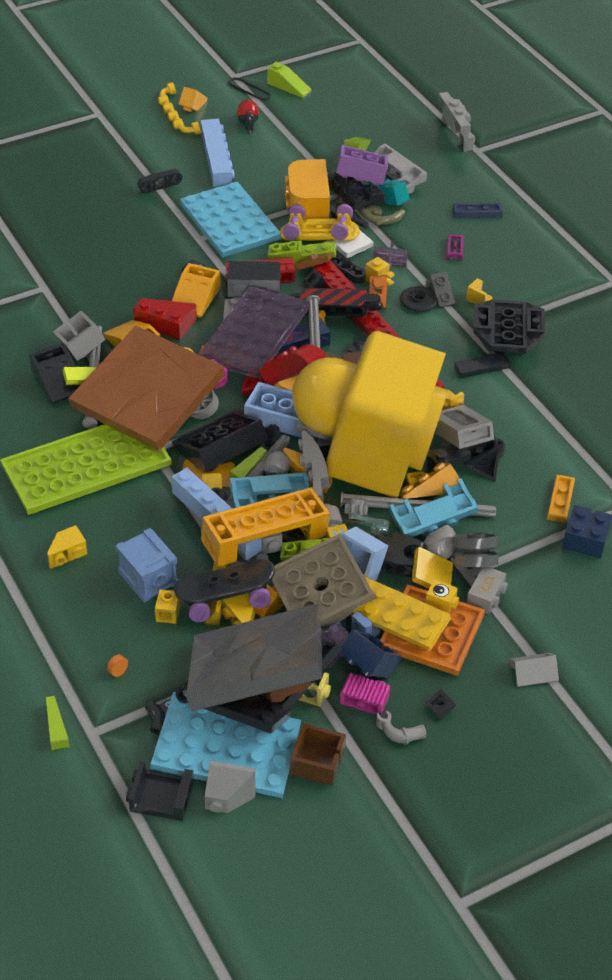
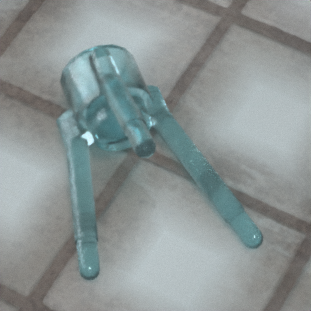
M350 514V517L359 520L342 519V523L371 526V533L388 536V520Z

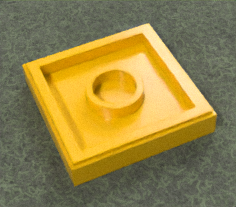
M418 547L414 555L412 581L428 589L434 580L451 585L453 562Z

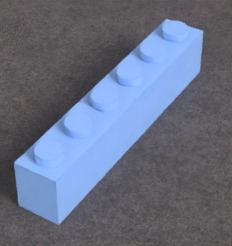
M219 119L201 120V135L213 187L228 185L232 183L235 175L234 169H232V160H230V152L228 151L223 124L220 125Z
M188 468L171 476L172 493L202 521L204 516L232 509ZM262 538L238 544L237 553L245 560H248L262 551Z

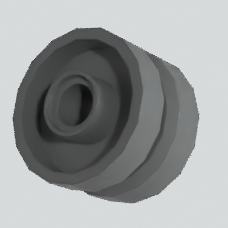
M481 532L454 535V547L461 549L454 553V565L463 567L497 565L498 552L490 549L498 546V535Z

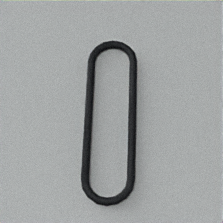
M235 77L229 80L231 86L257 99L267 100L271 96L269 92L241 78ZM240 80L268 94V97H258L232 84L231 81Z

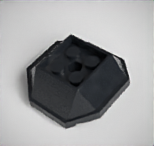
M488 300L481 304H474L473 333L481 340L487 351L526 354L545 337V309L537 308L527 302Z

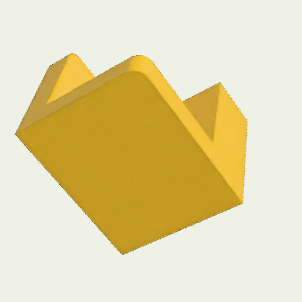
M477 278L468 286L467 301L481 304L492 300V296L482 291V280Z

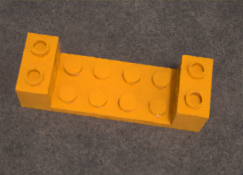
M311 487L204 516L201 541L217 567L237 561L238 544L300 527L308 540L327 536L330 512Z

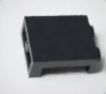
M140 762L138 769H135L133 772V786L128 788L126 794V802H129L130 812L184 821L194 786V770L184 769L183 776L147 770L145 762Z

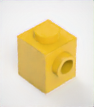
M159 589L155 606L156 622L177 624L181 601L175 596L173 590Z

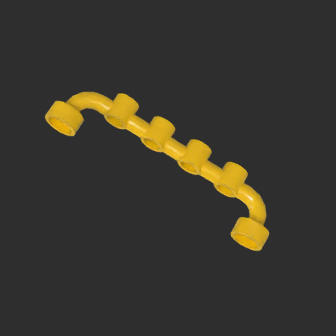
M174 83L166 84L167 87L163 88L159 93L158 102L160 106L163 105L164 113L168 115L169 121H172L174 129H180L184 133H193L194 135L201 134L198 122L191 123V127L184 126L178 112L174 110L173 104L169 102L168 96L165 95L167 93L169 95L176 94Z

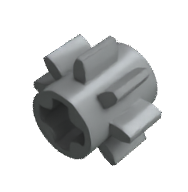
M350 499V503L345 504L344 513L349 514L348 519L363 520V515H368V506L364 505L365 500Z

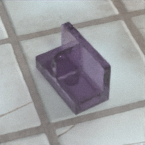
M391 241L390 248L375 246L373 259L379 257L390 264V266L406 267L408 250L395 249L394 241Z

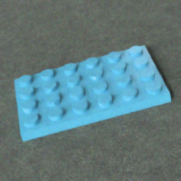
M238 182L180 199L181 206L222 258L281 239L279 230Z
M173 692L150 769L183 776L184 769L194 770V779L207 781L210 761L255 768L256 793L283 799L290 770V758L297 741L301 720L290 718L270 734L205 709L191 711L189 703L179 702L175 695L176 692Z

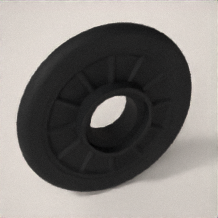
M423 286L409 287L402 292L400 297L401 303L406 308L417 312L431 310L438 302L434 291Z

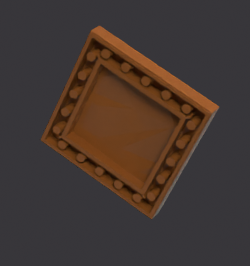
M135 325L68 399L72 408L160 451L225 376L224 366Z

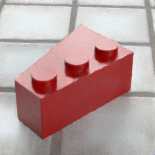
M142 298L133 308L135 321L150 324L158 333L178 340L185 335L197 320L195 303Z

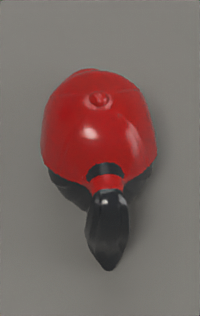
M244 100L238 105L237 115L238 119L245 124L247 132L252 134L254 123L258 120L260 113L254 101Z

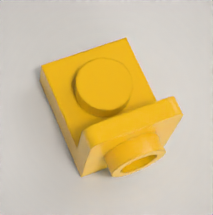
M448 390L442 409L445 410L463 405L464 393L460 392L455 395Z

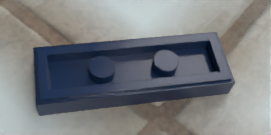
M501 203L453 204L454 218L502 217L503 215Z

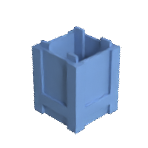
M151 528L144 530V533L124 543L121 542L116 545L120 565L118 566V572L144 603L159 594V589L167 590L173 588L178 582L176 577L177 557Z

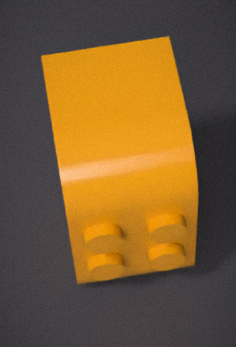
M308 159L292 162L288 167V176H285L286 209L290 210L292 205L299 204L306 211L303 219H329L330 193L326 159Z

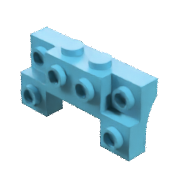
M305 472L230 478L229 488L233 498V508L309 488L307 474Z
M462 478L458 479V484L448 487L445 484L443 486L445 497L415 507L414 511L408 499H405L404 504L394 507L393 504L389 505V511L401 533L411 537L422 534V536L429 535V533L445 525L454 527L459 523V519L477 513L478 506L468 492Z

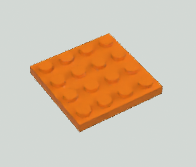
M407 584L403 594L426 603L428 591ZM458 601L457 607L455 609L452 608L449 613L451 620L430 651L387 631H384L380 640L384 643L381 650L388 646L403 658L458 676L485 615V609Z

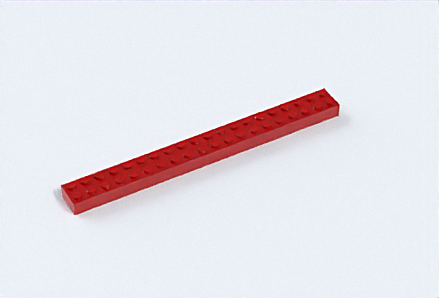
M331 260L312 266V270H318L326 279L322 284L323 288L356 289ZM369 311L365 317H350L367 337L375 331H380L401 338L377 311ZM437 379L435 386L444 388V384Z

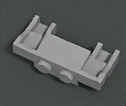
M448 92L439 93V101L443 107L442 119L447 122V126L451 128L454 134L460 133L459 144H463V151L473 150L475 136L470 132V113L466 111L465 106L462 105L459 99H453Z
M387 144L381 145L374 152L388 156L386 175L393 180L405 181L408 194L414 192L416 185L427 180V172Z

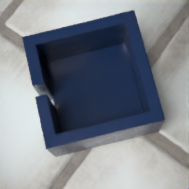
M574 505L565 531L562 548L601 558L609 534L612 515L600 511L593 513L591 512L592 509Z
M352 630L341 647L343 649L341 653L345 655L344 659L352 665L357 664L360 666V671L368 677L389 678L402 658L401 655L388 646L381 650L384 645L382 641L371 633Z

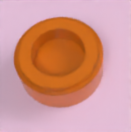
M120 654L115 655L109 661L107 671L114 677H119L126 671L128 660Z

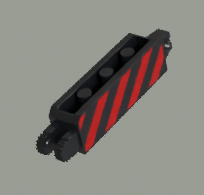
M303 288L301 293H291L289 299L290 306L301 307L305 315H309L306 298L311 295H316L320 298L318 310L325 311L326 316L365 317L369 311H379L383 308L380 296L369 293L368 290Z

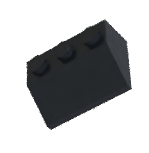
M229 261L228 297L280 298V262Z

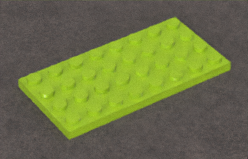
M104 424L0 459V463L27 514L30 515L172 465V460L164 447L158 451Z

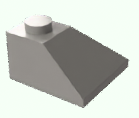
M210 761L205 791V809L216 813H229L255 798V768Z

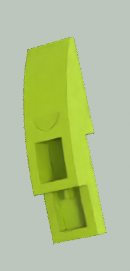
M302 241L275 243L269 245L268 258H293L296 265L299 261L308 259L307 256L315 253L322 255L331 252L332 257H336L337 246L335 241L304 246Z

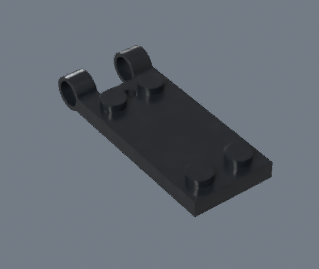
M188 683L183 684L176 690V698L181 703H188L187 697L183 694V689L187 690ZM252 696L204 708L270 734L289 720L291 714L290 710L285 709L280 704H271Z

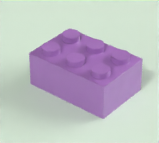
M341 145L336 173L342 177H354L357 181L366 180L370 181L373 185H383L388 169V156Z

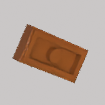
M331 252L322 255L315 253L307 256L308 259L296 263L297 270L330 261L332 258Z

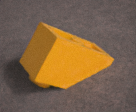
M184 87L178 104L187 112L192 110L198 111L207 102L208 98L197 90Z

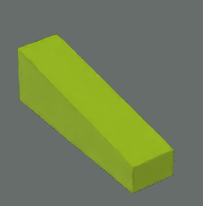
M263 447L257 449L230 471L229 479L247 477L265 456L267 450Z
M55 696L46 697L52 750L69 748V739Z

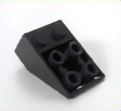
M64 344L29 355L31 371L52 404L68 399L80 386L66 385L62 372L63 367H75Z

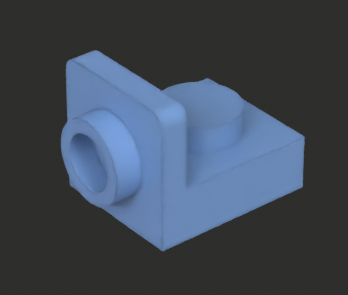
M359 611L352 615L351 632L352 630L371 633L375 637L380 634V630L373 626L369 618L364 617Z

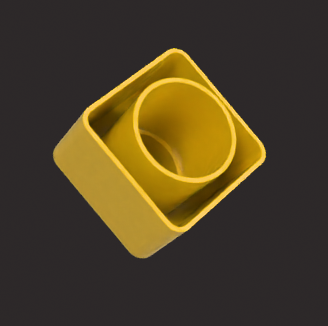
M375 331L368 336L357 364L339 358H322L308 364L298 374L292 389L293 407L296 415L305 426L317 433L333 438L326 460L327 471L330 477L398 498L408 467L419 471L422 470L447 396V389L435 386L446 353Z

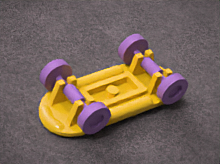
M299 204L292 205L289 210V222L279 231L281 239L287 241H350L357 238L360 234L358 225L351 221L353 209L347 204H342L337 208V219H303L306 213L304 207Z

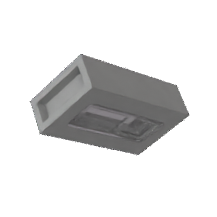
M465 405L442 410L434 432L459 449L494 440L492 421Z

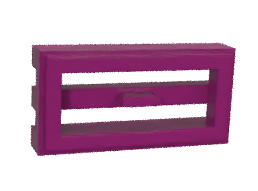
M448 234L446 259L453 257V260H456V257H458L459 260L463 261L464 235ZM451 239H454L453 252H450ZM457 239H461L460 253H457Z

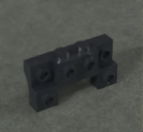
M336 172L328 173L327 175L328 185L353 210H361L368 205L384 202L385 193L377 186L365 187L361 183L362 181H357L354 177L350 176L342 177Z

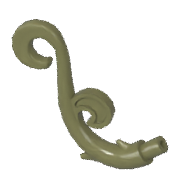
M341 197L337 200V203L346 204ZM374 205L358 210L365 219L376 223V225L394 224L400 221L405 214V211L400 209L391 215L380 216L382 209Z

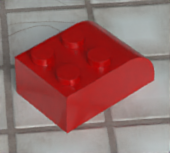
M307 344L298 349L294 346L264 362L265 366L260 368L259 371L266 384L274 386L282 380L299 374L313 361L327 357L323 350L316 345Z

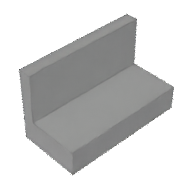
M552 653L509 659L510 667L515 669L516 685L518 687L559 681L556 655Z

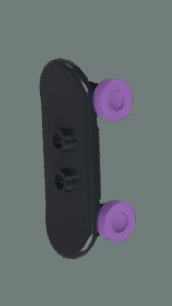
M262 559L187 576L175 584L174 593L180 601L190 605L189 616L195 622H203L210 617V608L206 602L244 595L248 592H251L249 595L250 604L255 608H264L271 601L270 593L266 590V587L274 577L275 567L271 561Z

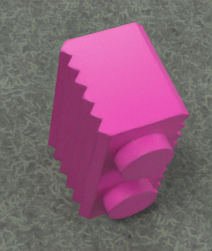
M349 673L340 694V703L375 715L379 713L382 716L389 699L390 685H386L383 681H373L372 679L365 678L361 674L353 675Z

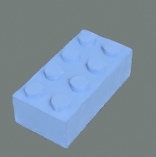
M258 382L244 405V414L262 419L265 428H268L270 424H276L280 428V432L302 438V433L296 431L299 418L293 407L292 391Z

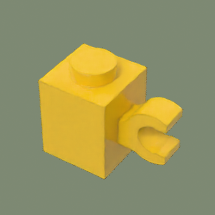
M379 257L366 263V281L369 283L370 276L387 277V286H390L394 283L391 278L395 274L389 271L390 264Z

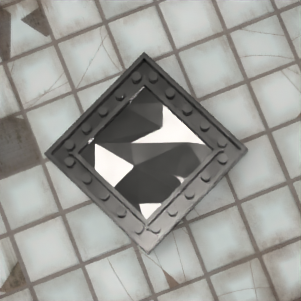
M314 604L194 635L186 695L191 711L322 679L321 620L317 605Z

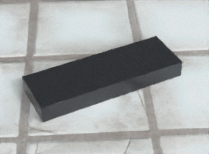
M505 352L457 361L454 367L460 378L510 368L511 362Z

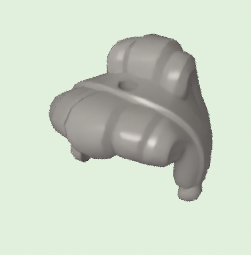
M448 525L429 533L424 540V544L427 545L426 548L429 552L444 559H448L451 555L454 556L455 552L461 550L454 547V535L456 533Z

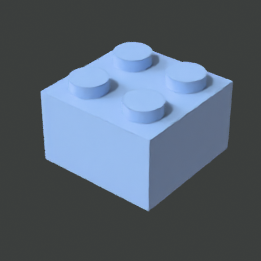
M358 527L344 532L342 537L363 575L371 580H377L388 545Z

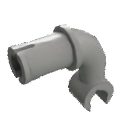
M386 711L385 718H381L379 713H377L376 726L383 729L391 741L407 745L411 741L426 738V729L423 724L406 729L404 727L397 729L391 724L392 715L390 712Z

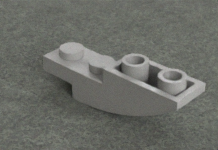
M301 431L302 439H299V448L303 450V455H300L301 467H305L306 474L309 473V480L313 482L312 488L324 504L323 488L330 487L325 459L314 439L306 431Z

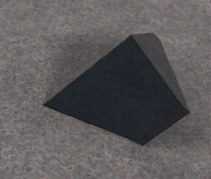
M494 435V440L468 447L467 449L471 453V460L465 461L464 464L469 469L496 482L501 450Z

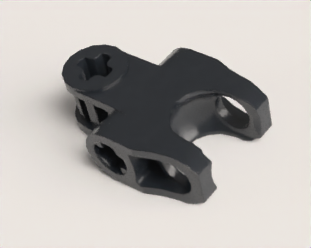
M399 532L392 533L390 537L378 533L369 534L388 545L381 570L396 576L412 577L413 570H408L404 567L407 566L413 569L414 560L407 558L409 556L414 557L416 549L412 548V546L421 547L426 550L427 545L410 535Z

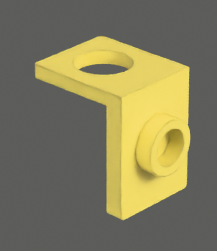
M324 673L319 686L312 684L308 688L317 693L315 697L308 698L303 694L298 700L321 707L331 690V686L328 685L329 674Z

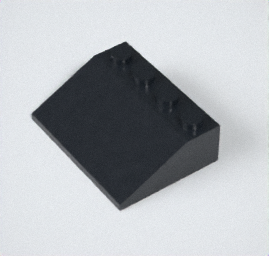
M232 411L172 441V444L197 469L209 472L220 464L230 462L231 458L244 455L247 450L261 446L268 439L262 419Z

